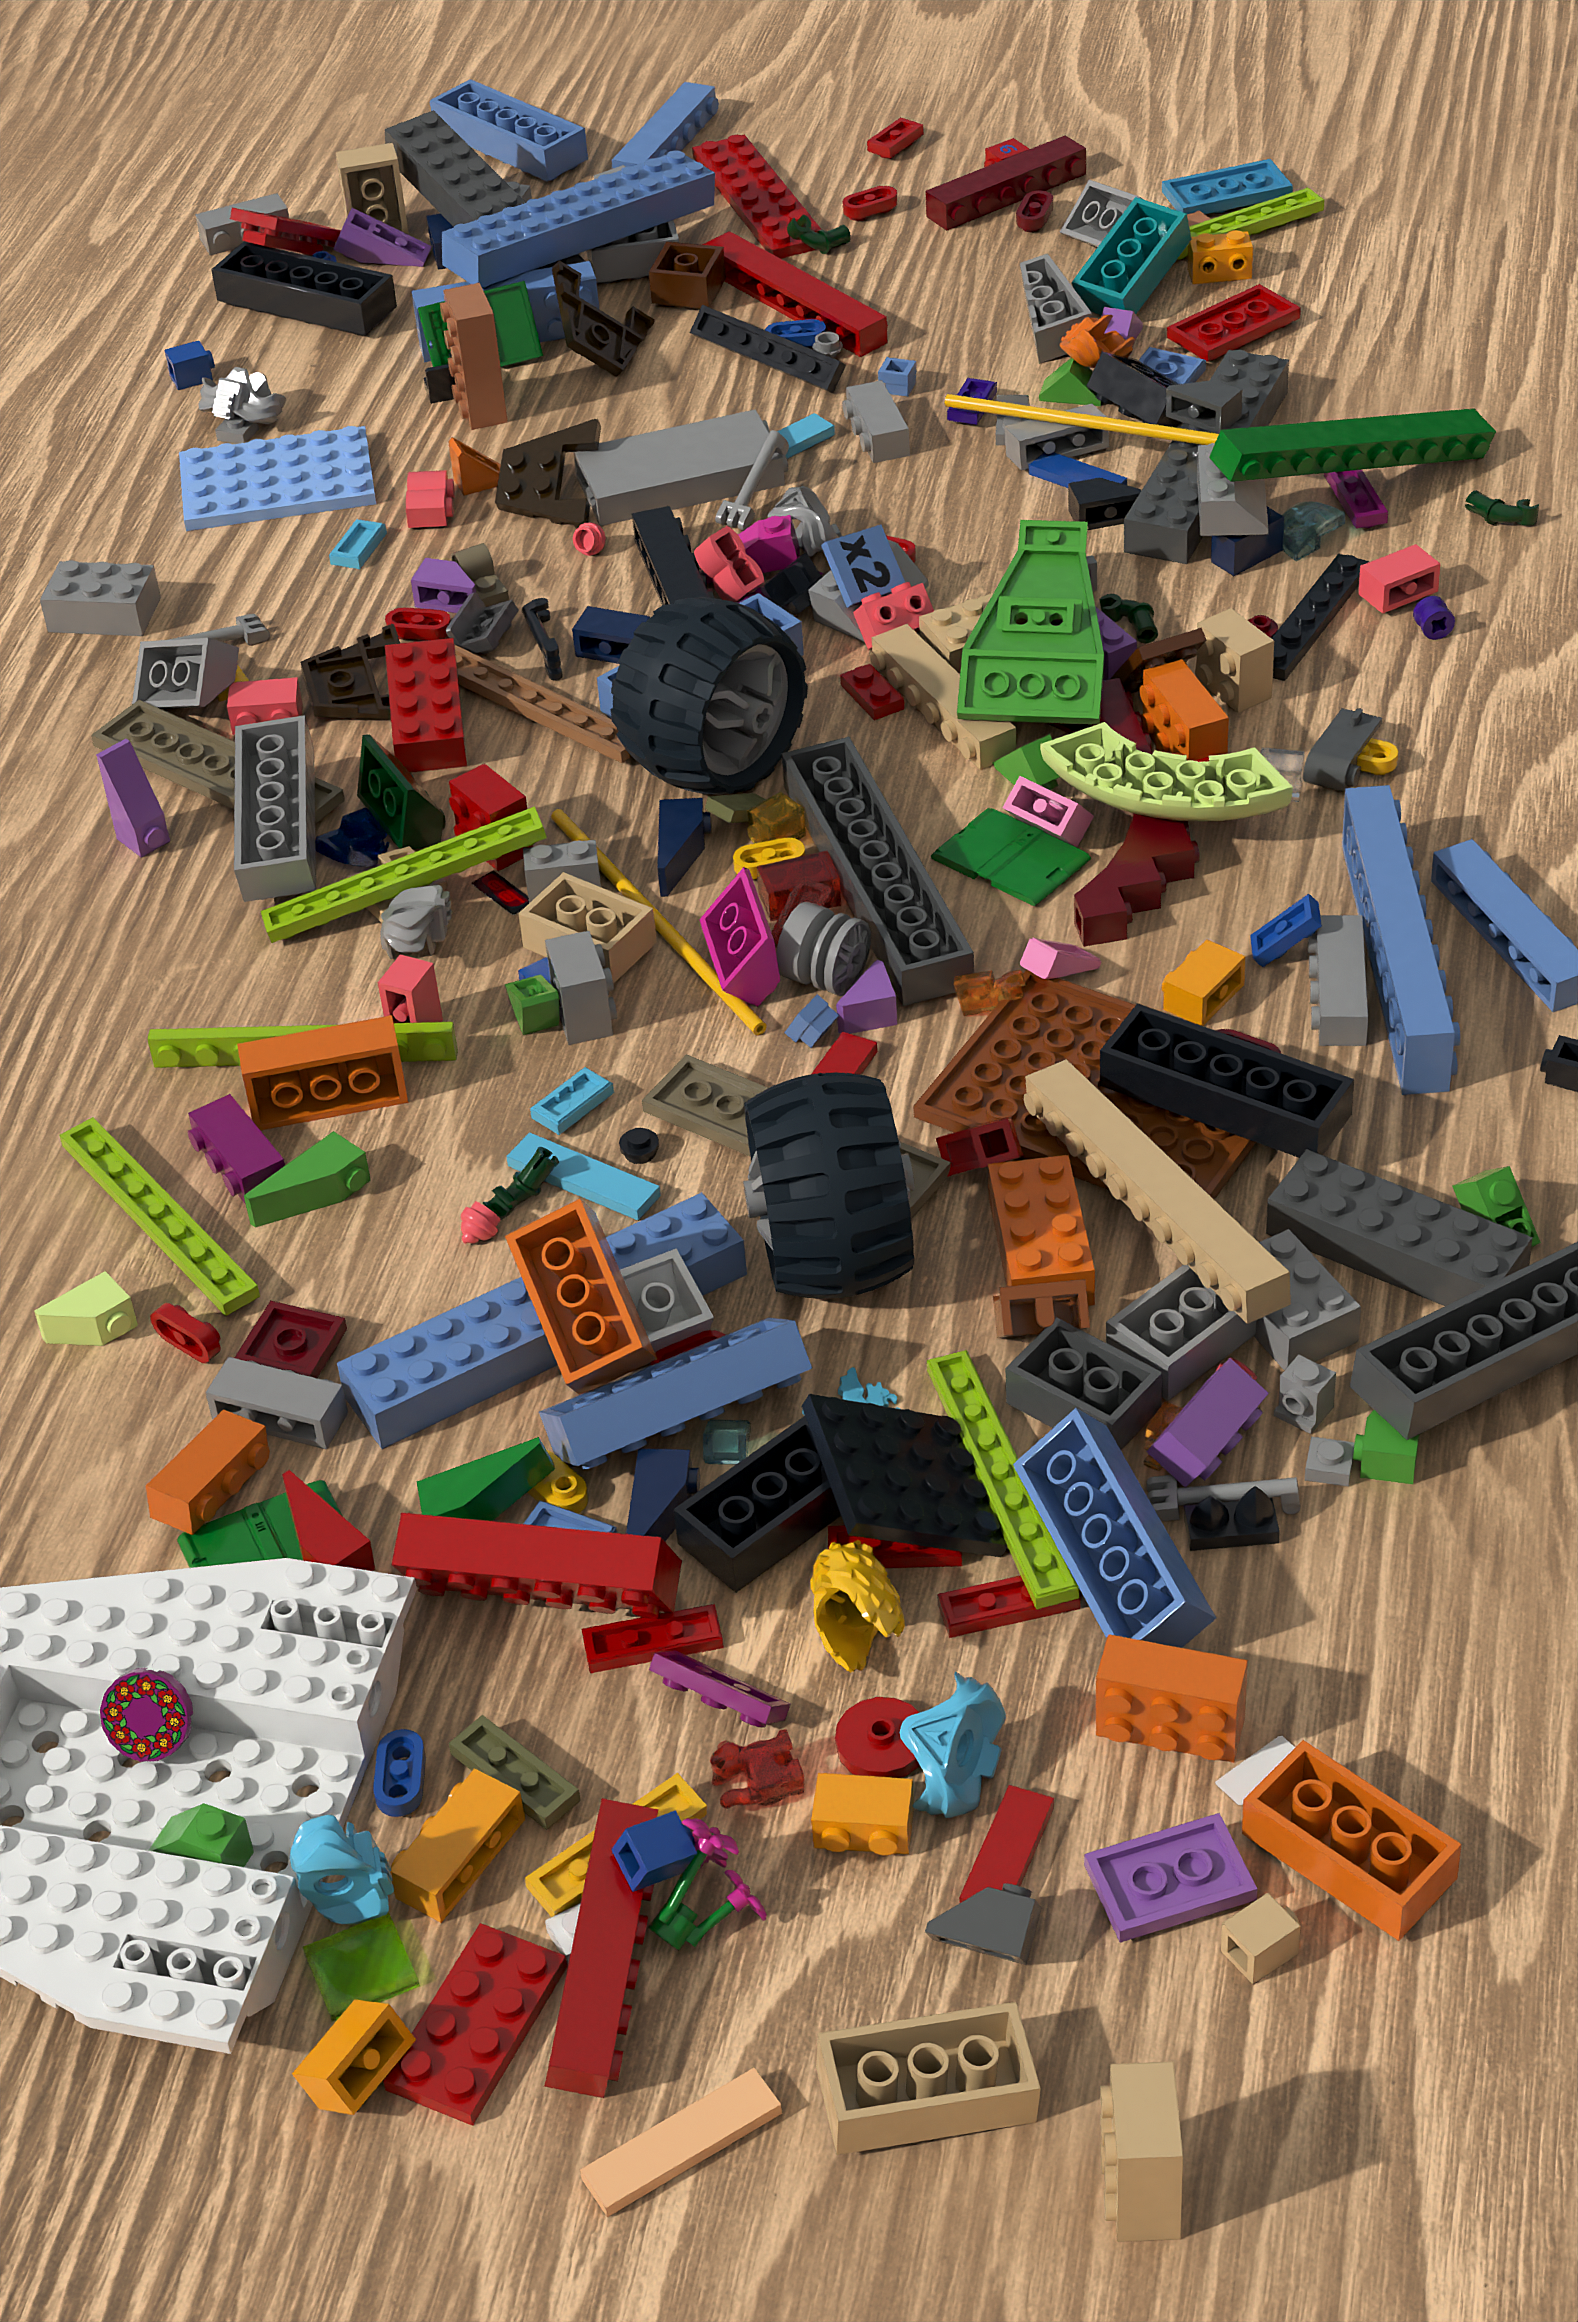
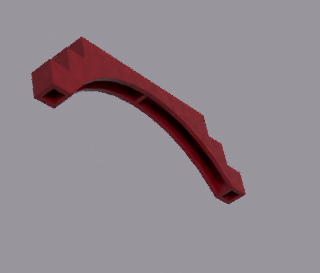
M1120 678L1104 680L1100 723L1105 722L1115 732L1136 743L1137 750L1152 755L1150 735L1148 732L1143 733L1141 715L1139 711L1134 712L1131 692L1124 690ZM1046 723L1068 734L1095 725ZM1133 813V819L1124 843L1107 867L1074 894V924L1083 947L1126 940L1127 924L1133 921L1132 913L1161 909V893L1166 892V883L1194 878L1195 863L1200 861V853L1196 840L1191 841L1188 821L1153 818Z

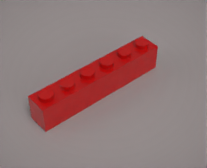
M601 1799L544 2087L604 2098L608 2080L618 2082L624 2051L615 2050L614 2047L617 2034L626 2035L632 2005L623 2004L625 1988L635 1990L640 1960L631 1958L634 1944L643 1945L648 1916L641 1915L639 1912L642 1900L651 1902L654 1884L632 1892L611 1849L626 1828L656 1818L659 1809Z

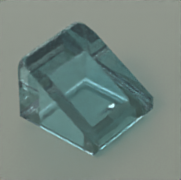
M710 1419L703 1433L704 1462L707 1464L736 1465L748 1457L751 1422H748V1420Z

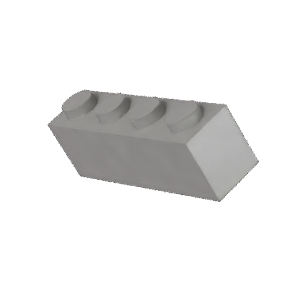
M1320 915L1322 926L1312 936L1308 937V953H1315V956L1309 955V978L1316 979V981H1310V1004H1317V1006H1311V1030H1318L1319 1046H1366L1368 1005L1362 915Z

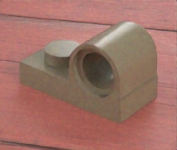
M484 543L451 554V561L457 562L475 584L476 593H478L486 607L509 601L508 590L495 575L491 554Z

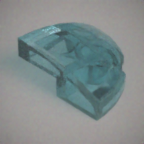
M1312 501L1298 502L1291 506L1282 515L1284 516L1283 550L1292 559L1298 561L1320 549L1321 537L1345 524V512L1330 505Z

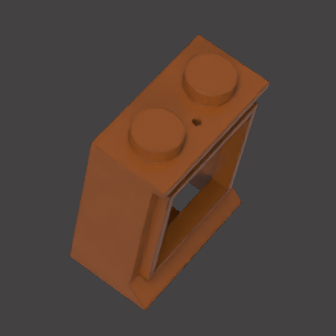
M1085 1279L999 1287L1000 1295L993 1296L997 1338L1040 1334L1046 1327L1054 1323L1056 1317L1080 1330L1090 1328Z

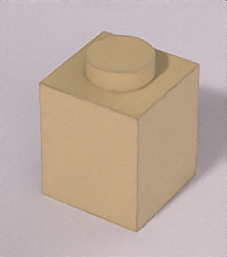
M1266 1893L1222 1923L1221 1952L1252 1984H1255L1299 1954L1301 1928L1299 1920L1289 1907L1281 1906L1269 1893Z

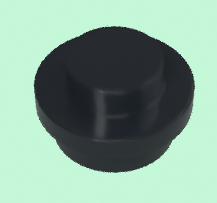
M634 1128L621 1136L619 1140L620 1151L631 1163H647L655 1157L659 1148L658 1136L652 1130Z

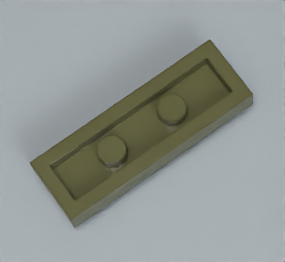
M481 1715L449 1742L451 1755L471 1771L475 1768L520 1791L524 1812L546 1830L581 1801L578 1788L484 1715Z

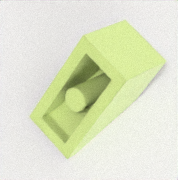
M106 1271L34 1310L42 1339L49 1344L104 1346L138 1326L131 1297Z

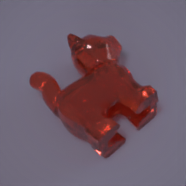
M787 1729L780 1730L777 1736L772 1739L755 1741L747 1746H740L728 1740L718 1744L717 1750L710 1757L713 1771L712 1785H722L742 1774L745 1775L747 1788L731 1789L720 1797V1805L723 1808L729 1809L736 1805L756 1804L767 1806L775 1804L787 1796L804 1793V1773L798 1758L794 1760L792 1758L790 1750H793Z

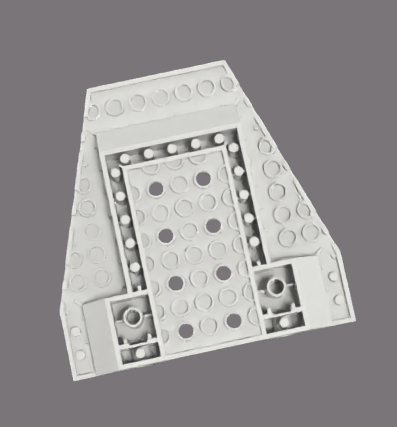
M281 1558L0 1587V1977L15 1986L20 1983L39 1994L42 2001L56 2009L59 2006L73 2013L75 2020L90 2028L231 2054L246 2016L250 2017L275 2002L313 1906L312 1902L300 1893L297 1875L291 1867L290 1852L295 1835L303 1822L324 1815L335 1816L343 1829L396 1696L404 1636L403 1623L417 1590L415 1578ZM136 1668H147L146 1670H154L156 1672L161 1670L169 1673L184 1686L192 1701L193 1715L191 1716L190 1727L192 1726L190 1735L172 1755L159 1761H143L135 1764L133 1767H124L122 1764L129 1757L122 1755L110 1744L101 1726L100 1707L104 1693L117 1678ZM47 1742L58 1743L57 1747L48 1750L46 1753L36 1752L41 1745ZM218 1771H228L231 1773L229 1777L222 1779L220 1782L208 1780L212 1774ZM313 1785L319 1788L317 1792L310 1794L308 1797L296 1795L297 1791L304 1786ZM205 1803L245 1818L254 1853L245 1867L148 1850L172 1816ZM10 1817H23L20 1823L12 1827L2 1825ZM96 1832H110L109 1837L100 1842L88 1840ZM274 1862H285L288 1864L285 1869L278 1873L264 1871L268 1865Z

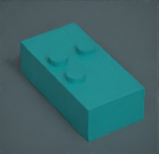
M1137 197L1133 199L1072 281L1073 288L1091 312L1102 315L1103 308L1109 307L1133 311L1137 314L1192 240L1187 213Z

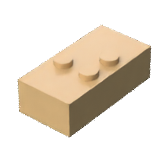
M1016 2002L817 2034L816 2069L836 2155L1037 2122L1041 2088Z

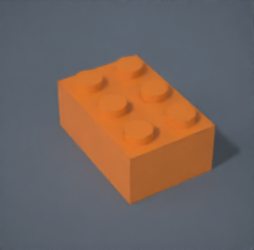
M1182 659L1143 670V685L1140 686V697L1143 702V714H1141L1143 733H1149L1157 751L1187 755V761H1195L1211 755L1228 754L1229 717Z
M1108 1634L1096 1675V1736L1105 1737L1115 1742H1131L1152 1746L1162 1751H1177L1198 1755L1208 1760L1235 1762L1245 1721L1248 1660Z

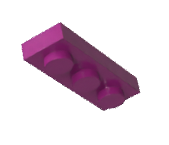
M1363 470L1324 473L1325 479L1356 529L1371 528L1375 525L1388 523V511Z
M675 1650L654 1653L649 1667L650 1671L663 1677L662 1683L679 1691L691 1689L702 1695L701 1701L718 1709H727V1707L741 1713L739 1718L742 1721L756 1727L764 1728L766 1724L785 1721L791 1705L789 1702Z

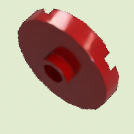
M874 1697L858 1702L846 1710L837 1723L835 1744L840 1762L854 1775L892 1776V1778L907 1776L920 1765L913 1753L901 1740L899 1732L903 1721L908 1716L919 1712L911 1704L897 1698Z

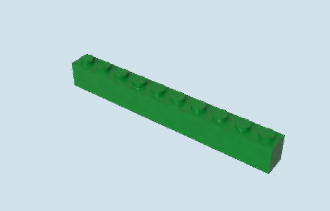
M1475 408L1220 430L1209 458L1230 482L1484 458L1496 431Z

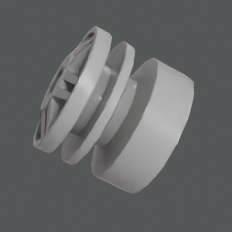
M807 901L800 903L789 915L779 937L776 951L779 974L805 985L813 983V986L820 990H827L840 997L844 996L862 975L868 959L871 945V931L868 923L855 917L851 918L843 913L834 915V912L830 909Z

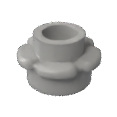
M822 332L816 335L812 348L814 351L834 358L841 352L843 344L839 341L838 334Z

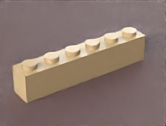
M908 624L871 637L872 652L870 653V661L872 666L895 689H898L907 698L909 704L915 706L930 724L937 727L942 732L944 738L949 742L951 741L961 751L965 759L970 760L978 769L982 770L994 765L993 762L1016 750V727L1010 721L964 720L957 718L960 674Z

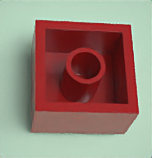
M485 763L449 781L451 792L449 803L454 812L456 823L454 826L455 836L527 809L526 796ZM525 847L486 862L497 871H500L523 859V848Z

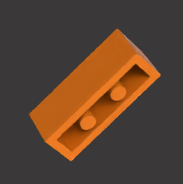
M223 1409L146 1485L150 1518L193 1535L206 1521H210L214 1517L217 1510L232 1495L239 1492L242 1485L257 1470L264 1467L270 1453L266 1426Z

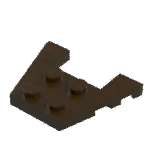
M559 260L552 267V274L566 345L575 353L580 354L617 377L631 360L639 343L643 341L647 331L653 326L655 319L633 306L626 312L625 324L620 323L579 297L582 274Z
M592 419L503 449L495 499L498 509L530 518H535V516L548 518L551 523L562 525L563 522L573 524L576 529L581 524L587 523L590 512V504L587 498L559 500L566 453L598 450L601 433L599 420Z
M394 624L382 627V633L370 638L368 634L358 637L357 644L341 650L337 646L300 662L301 672L314 716L391 720L389 694L379 695L368 659L386 656L385 645L400 644Z

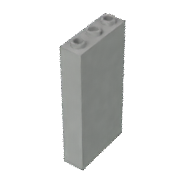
M755 409L599 443L598 450L573 452L576 477L600 526L632 519V513L666 506H670L671 510L738 496L770 433L766 420H761ZM777 451L774 452L755 492L785 485L784 472H788L786 455L779 454Z

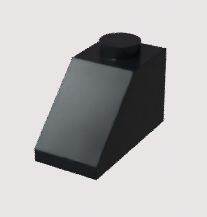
M1103 478L1068 483V511L1073 521L1088 522V530L1124 524V518L1139 496L1141 489Z

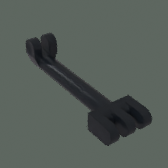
M534 599L522 607V613L543 654L545 670L551 680H559L563 677L560 667L561 661L558 655L559 647L555 638H549L542 624L550 620V611L546 610L549 608L548 599Z

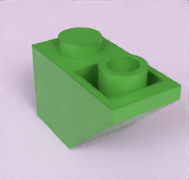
M1510 1166L1485 1170L1452 1185L1462 1210L1533 1237L1532 1246L1541 1243Z

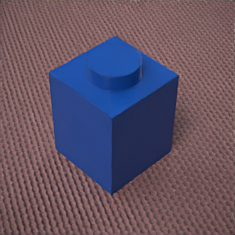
M199 340L164 350L169 375L178 390L203 384V377L213 381L211 369L215 368L213 356L210 350L205 351Z
M676 1810L626 1828L611 1849L632 1892L682 1874L697 1855L693 1834L687 1826L682 1824Z

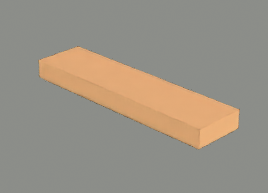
M752 2068L580 2169L581 2179L605 2215L609 2217L781 2115V2103L757 2070Z

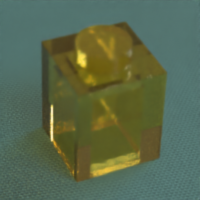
M781 791L747 810L749 825L747 831L754 844L781 838L800 840L806 836L804 807Z

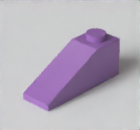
M351 208L333 250L360 263L423 267L432 246L361 211Z
M124 739L96 754L117 840L140 857L170 842L164 813L131 742Z

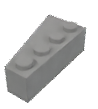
M1047 253L1020 263L1024 294L1039 364L1066 355L1067 353L1060 348L1061 338L1066 336V332L1071 330L1073 324L1081 323L1085 317L1093 318L1092 312Z

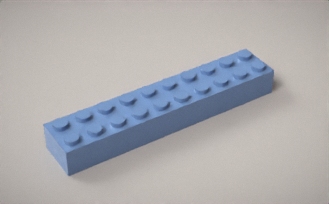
M670 151L667 155L647 159L644 163L624 167L612 174L600 175L597 179L577 183L574 187L562 191H553L545 197L530 199L527 203L504 208L501 212L481 216L478 220L466 224H457L454 228L442 232V265L470 284L480 283L482 288L714 206L715 172L703 166L702 163L686 156L681 151Z
M1390 785L1345 788L1342 850L1358 915H1362L1363 936L1402 1095L1450 1092L1451 1075H1457L1458 1070L1457 1056L1453 1049L1454 1046L1460 1045V1027L1458 1022H1452L1451 995L1445 996V971L1438 970L1440 964L1439 948L1437 944L1432 945L1431 943L1433 941L1431 919L1425 920V895L1418 894L1420 891L1418 870L1412 871L1414 864L1413 850L1411 846L1406 847L1407 828L1405 823H1400V801L1393 799Z
M702 1192L606 1237L619 1270L677 1248L702 1296L747 1275L744 1240ZM522 1277L337 1362L346 1401L381 1449L558 1365Z

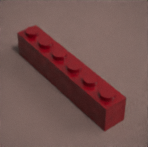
M1065 135L926 190V217L947 231L1022 201L1029 192L1046 191L1086 175V148Z

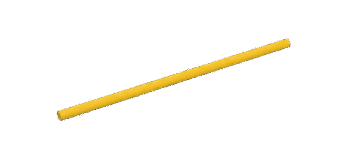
M947 394L945 397L946 407L1199 445L1215 443L1219 435L1210 432Z
M556 809L552 813L551 819L572 842L590 840L562 809ZM597 847L599 870L624 897L653 908L655 929L755 1035L763 1034L767 1028L766 1023L744 1000L722 991L716 971Z

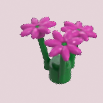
M697 1818L684 1819L682 1823L694 1830L692 1834L695 1840L697 1855L681 1874L667 1902L648 1926L652 1932L678 1951L686 1941L693 1947H696L710 1929L732 1911L736 1910L739 1912L747 1905L763 1921L767 1917L760 1900L750 1894L749 1886L744 1884L739 1874L734 1870H726L724 1873L734 1884L735 1890L726 1897L728 1901L697 1927L693 1924L698 1915L681 1901L697 1872L709 1860L725 1868L728 1855L722 1848L738 1855L739 1850L736 1841L730 1836L720 1834L721 1832L717 1827L709 1829L705 1822Z

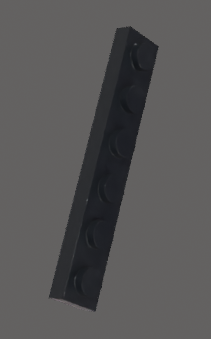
M704 305L701 306L689 332L698 338L830 393H834L846 367L839 360Z
M1337 554L1271 638L1274 640L1273 678L1282 681L1288 678L1359 586L1360 566L1370 561L1356 558L1353 555Z

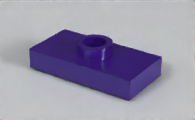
M967 378L957 395L993 400L997 393V382ZM949 407L947 410V420L978 425L985 412Z

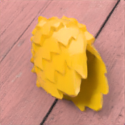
M859 1540L845 1545L832 1542L829 1549L823 1550L817 1556L813 1565V1577L810 1579L811 1590L814 1594L813 1613L815 1627L828 1654L832 1656L838 1665H841L850 1673L854 1672L855 1669L861 1671L865 1668L874 1636L878 1631L885 1637H890L892 1633L900 1637L905 1627L904 1614L900 1606V1596L890 1583V1579L887 1577L888 1573L873 1555V1548L866 1544H861Z

